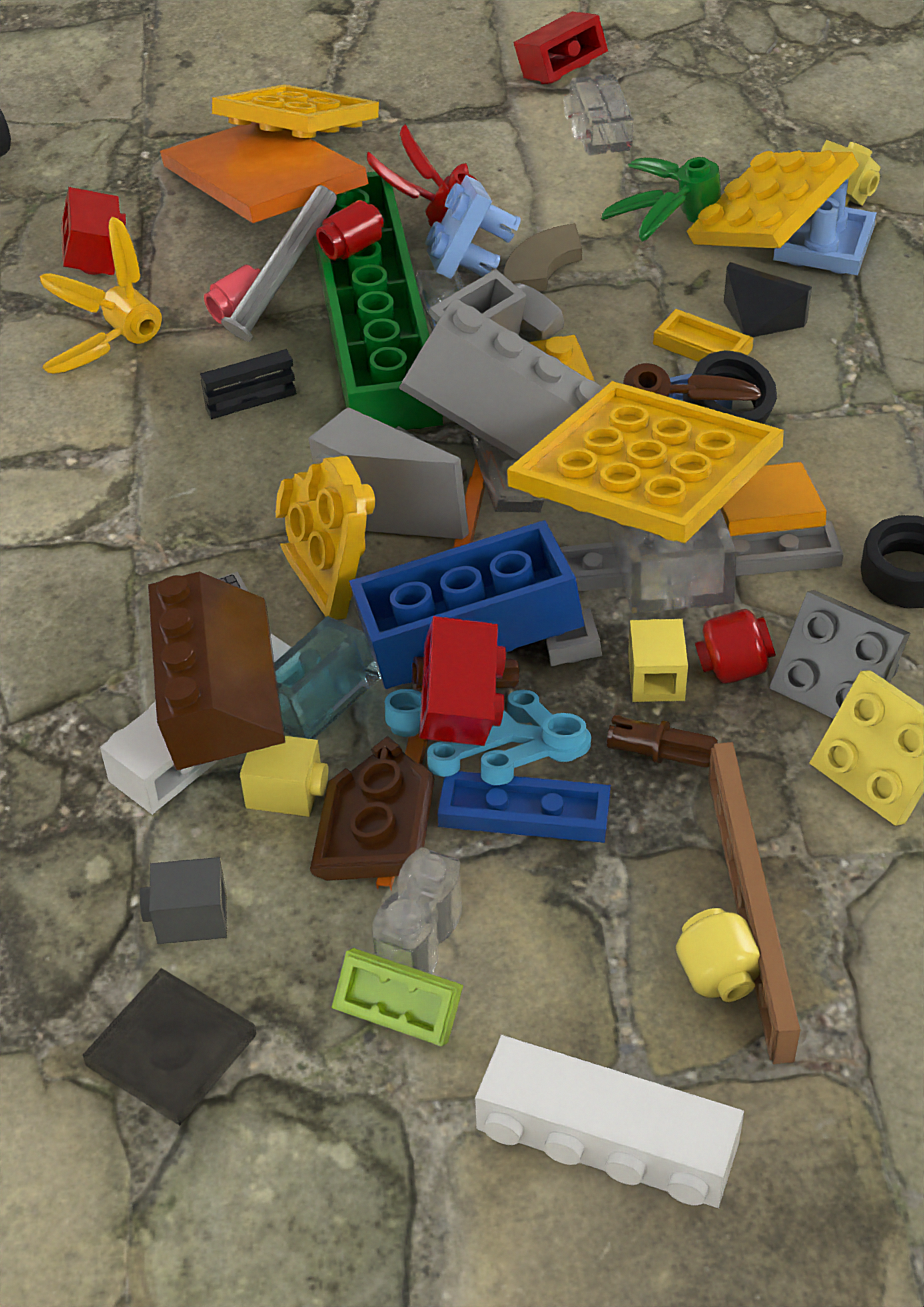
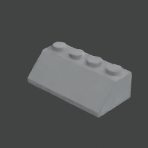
M455 297L437 322L399 389L516 460H519L603 389L595 381L589 380L561 363L557 358L548 355L522 339L518 334L507 330L481 314L477 309L466 305Z

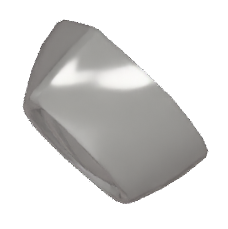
M514 283L527 295L518 334L522 339L528 342L545 340L564 328V317L562 310L536 289L521 283Z

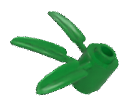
M704 157L692 158L680 168L677 164L663 159L637 158L628 164L629 168L645 171L662 178L674 179L678 181L679 192H667L664 194L661 190H653L627 197L607 207L602 213L601 219L605 220L626 212L653 206L642 221L638 231L642 242L647 240L680 205L687 219L695 223L699 219V213L707 206L715 204L722 195L719 166Z

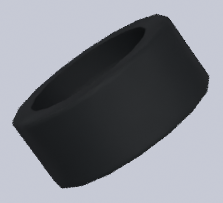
M727 350L710 353L698 361L691 376H722L743 380L756 385L760 390L761 396L757 400H751L754 410L746 412L733 411L719 405L715 400H693L689 398L688 394H683V401L762 424H765L777 400L776 384L769 371L756 359L741 352Z
M898 515L884 519L870 529L865 540L860 566L862 581L873 595L886 603L902 608H924V572H910L897 568L883 557L896 551H911L924 555V517L918 515Z

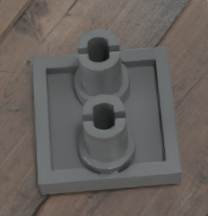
M816 590L807 591L769 688L834 719L860 671L871 670L887 682H891V679L898 672L899 660L911 633Z

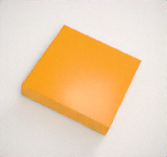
M802 462L764 465L718 510L729 536L826 526L827 510Z

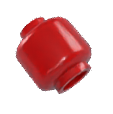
M748 609L737 610L707 620L702 629L704 640L695 642L703 672L714 670L717 679L724 684H731L765 673L769 667L768 658L776 656L764 616L756 618Z

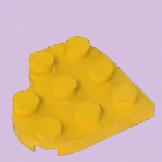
M347 456L323 458L321 464H311L307 472H298L294 474L293 478L283 479L276 500V518L285 517L286 533L289 543H280L281 549L288 563L328 621L347 618L350 600L353 597L349 581L356 578L360 557L365 552L367 515L372 514L375 507V496L372 487L369 484H361L360 477Z

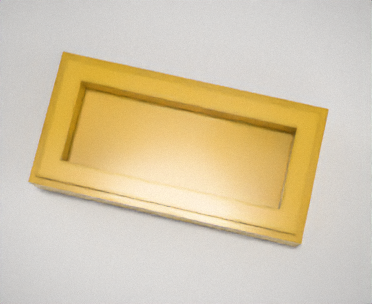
M675 309L654 331L653 345L698 362L710 353L724 350L741 352L748 356L753 349L754 338Z

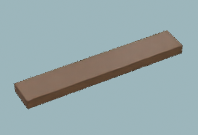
M733 742L715 743L713 748H711L708 782L737 913L747 921L754 941L760 951L758 963L760 975L754 980V991L769 1059L773 1061V1064L795 1062L800 1025Z

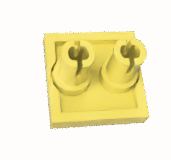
M871 670L860 671L809 764L893 825L905 824L924 792V706Z

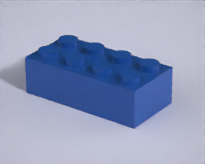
M546 520L349 581L361 625L385 689L412 682L413 658L415 656L424 657V644L433 616L498 624L497 646H505L506 652L585 626L576 577Z

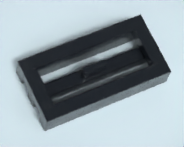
M284 349L200 373L205 408L210 418L215 419L297 395L296 387L293 383L295 375L291 369L293 367V359L288 350Z

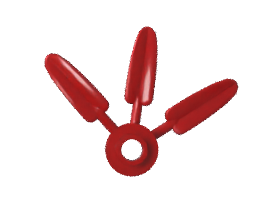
M405 124L400 130L404 149L421 176L425 179L432 178L439 189L435 194L401 177L382 164L370 152H367V161L381 178L400 192L413 199L421 196L430 201L425 209V214L429 225L432 227L436 221L442 222L448 210L445 207V202L455 183L461 185L465 175L475 180L477 179L469 174L467 163L458 165L443 180L428 161Z

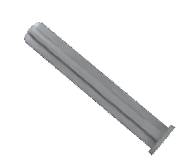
M322 185L316 187L231 317H223L221 320L222 325L233 335L247 342L252 340L251 330L315 235L317 228L321 226L323 220L335 205L337 196L333 191Z

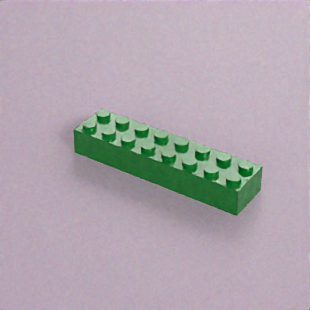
M375 171L366 172L369 184L336 195V203L326 218L358 200H363L368 205H374L382 215L384 226L381 239L347 259L339 257L336 260H331L321 249L316 233L313 236L346 408L349 407L393 428L400 426L405 430L440 426L443 425V415L399 389L403 379L430 335L393 187Z

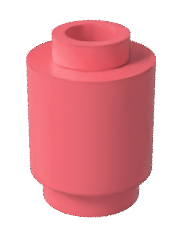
M245 264L210 286V291L204 294L205 305L211 316L218 323L222 324L221 320L223 317H231L261 270L259 268L254 269L250 265Z

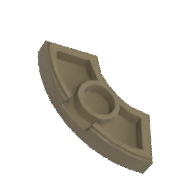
M576 224L553 227L523 241L514 249L506 261L504 276L513 284L521 283L528 285L537 291L547 290L548 279L552 273L566 264L582 260V245Z

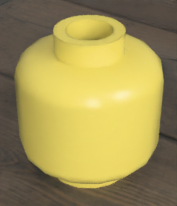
M712 908L697 913L683 925L682 934L676 944V950L683 969L696 993L706 998L721 997L724 1002H732L745 997L755 988L754 980L760 975L758 967L760 951L754 941L747 921L742 916L732 912H725L721 908Z

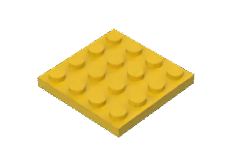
M612 381L507 469L508 487L527 492L537 498H545L570 506L580 512H589L616 521L623 526H632L660 535L666 540L685 544L783 447L784 430Z

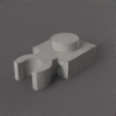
M590 608L582 610L584 627L544 639L551 666L602 656L600 638Z

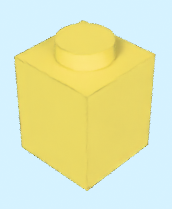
M630 620L628 661L632 702L685 701L688 661L683 620Z
M285 736L286 743L247 752L240 771L245 807L248 809L310 817L315 797L324 795L328 781V765L320 761L318 740Z

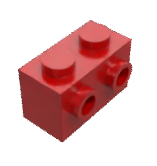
M574 11L513 42L523 78L540 81L541 84L556 82L563 75L576 68L586 66L591 60L608 52L599 14Z
M68 187L61 220L63 267L80 269L91 275H99L101 273L114 275L115 266L110 243L109 221L111 217H115L126 225V214L120 213L118 196Z
M433 616L424 644L420 739L485 746L492 726L500 727L504 712V694L496 693V678L501 679L503 676L506 648L505 646H497L498 624Z

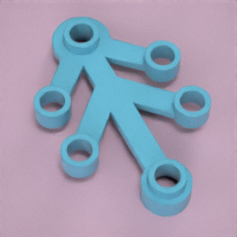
M400 689L386 696L385 722L391 727V731L394 734L402 737H411L419 734L422 692L413 689ZM516 690L508 695L507 712H503L500 727L492 726L485 746L445 741L436 742L428 747L427 768L436 776H451L460 770L461 759L510 742L522 743L505 751H488L481 757L482 780L491 785H504L512 781L514 768L548 756L559 762H569L583 756L591 747V734L586 729L585 721L579 716L570 713L551 714L539 702V696L535 692ZM529 722H530L532 725L520 724V723H529Z

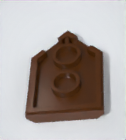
M389 736L372 747L371 751L373 754L353 770L349 771L345 768L328 781L310 866L312 875L326 881L411 876L421 868L435 778L433 773L420 762H414L408 757L401 747Z

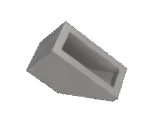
M495 269L429 308V315L438 322L455 297L466 305L477 309L481 314L507 330L519 334L527 295Z

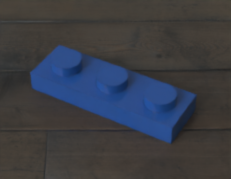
M458 771L454 775L444 777L437 813L438 827L605 843L611 785L514 776L512 781L507 784L491 785L482 780L481 773Z

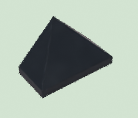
M730 262L726 268L724 304L743 334L758 337L804 327L808 321L812 287Z

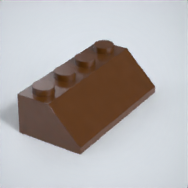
M200 571L183 576L174 575L160 582L148 584L157 724L176 771L286 743L265 599Z

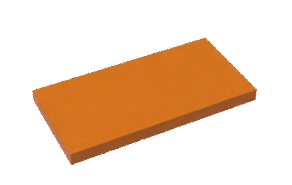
M255 122L249 125H238L160 151L164 167L251 223H256L304 206L319 185L327 187L338 195L369 184L364 166L310 138L294 137L290 129L264 131L260 129V123Z

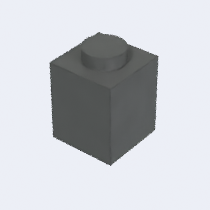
M220 857L150 863V887L140 888V910L143 922L152 921L157 944L227 938V891Z

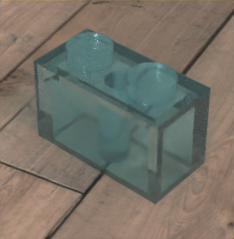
M327 616L275 661L284 732L293 737L315 739L380 679L363 631Z

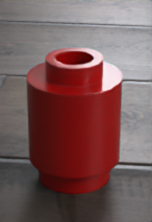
M358 200L324 219L322 226L316 230V237L321 249L331 260H336L339 257L347 259L381 239L384 221L381 213L374 205H368L365 201Z

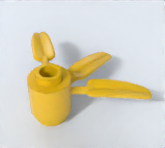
M111 217L109 221V235L119 286L112 287L105 293L101 289L52 273L40 275V282L43 287L64 301L92 313L97 312L101 306L105 320L115 328L107 334L100 332L47 361L42 369L48 373L66 372L100 358L110 351V344L108 342L120 335H123L132 343L141 344L152 339L160 329L162 322L160 310L133 288V283L140 280L139 265L130 235L123 222L118 218Z

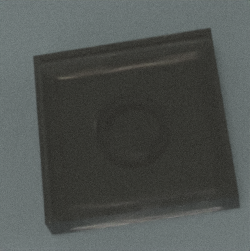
M161 968L83 1053V1058L87 1067L180 1126L255 1038L256 1030L254 1023Z

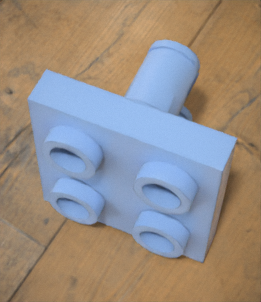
M465 175L461 185L455 183L451 188L445 202V207L448 210L441 223L436 221L432 225L425 241V245L429 246L427 252L435 271L449 279H452L459 265L482 277L491 272V267L497 269L500 255L493 254L471 243L480 227L509 243L514 237L511 229L517 231L521 221L520 217L492 205V200L481 182Z
M847 178L781 248H774L773 260L787 262L793 266H809L830 270L837 274L858 275L875 226L876 212L845 207L848 187Z

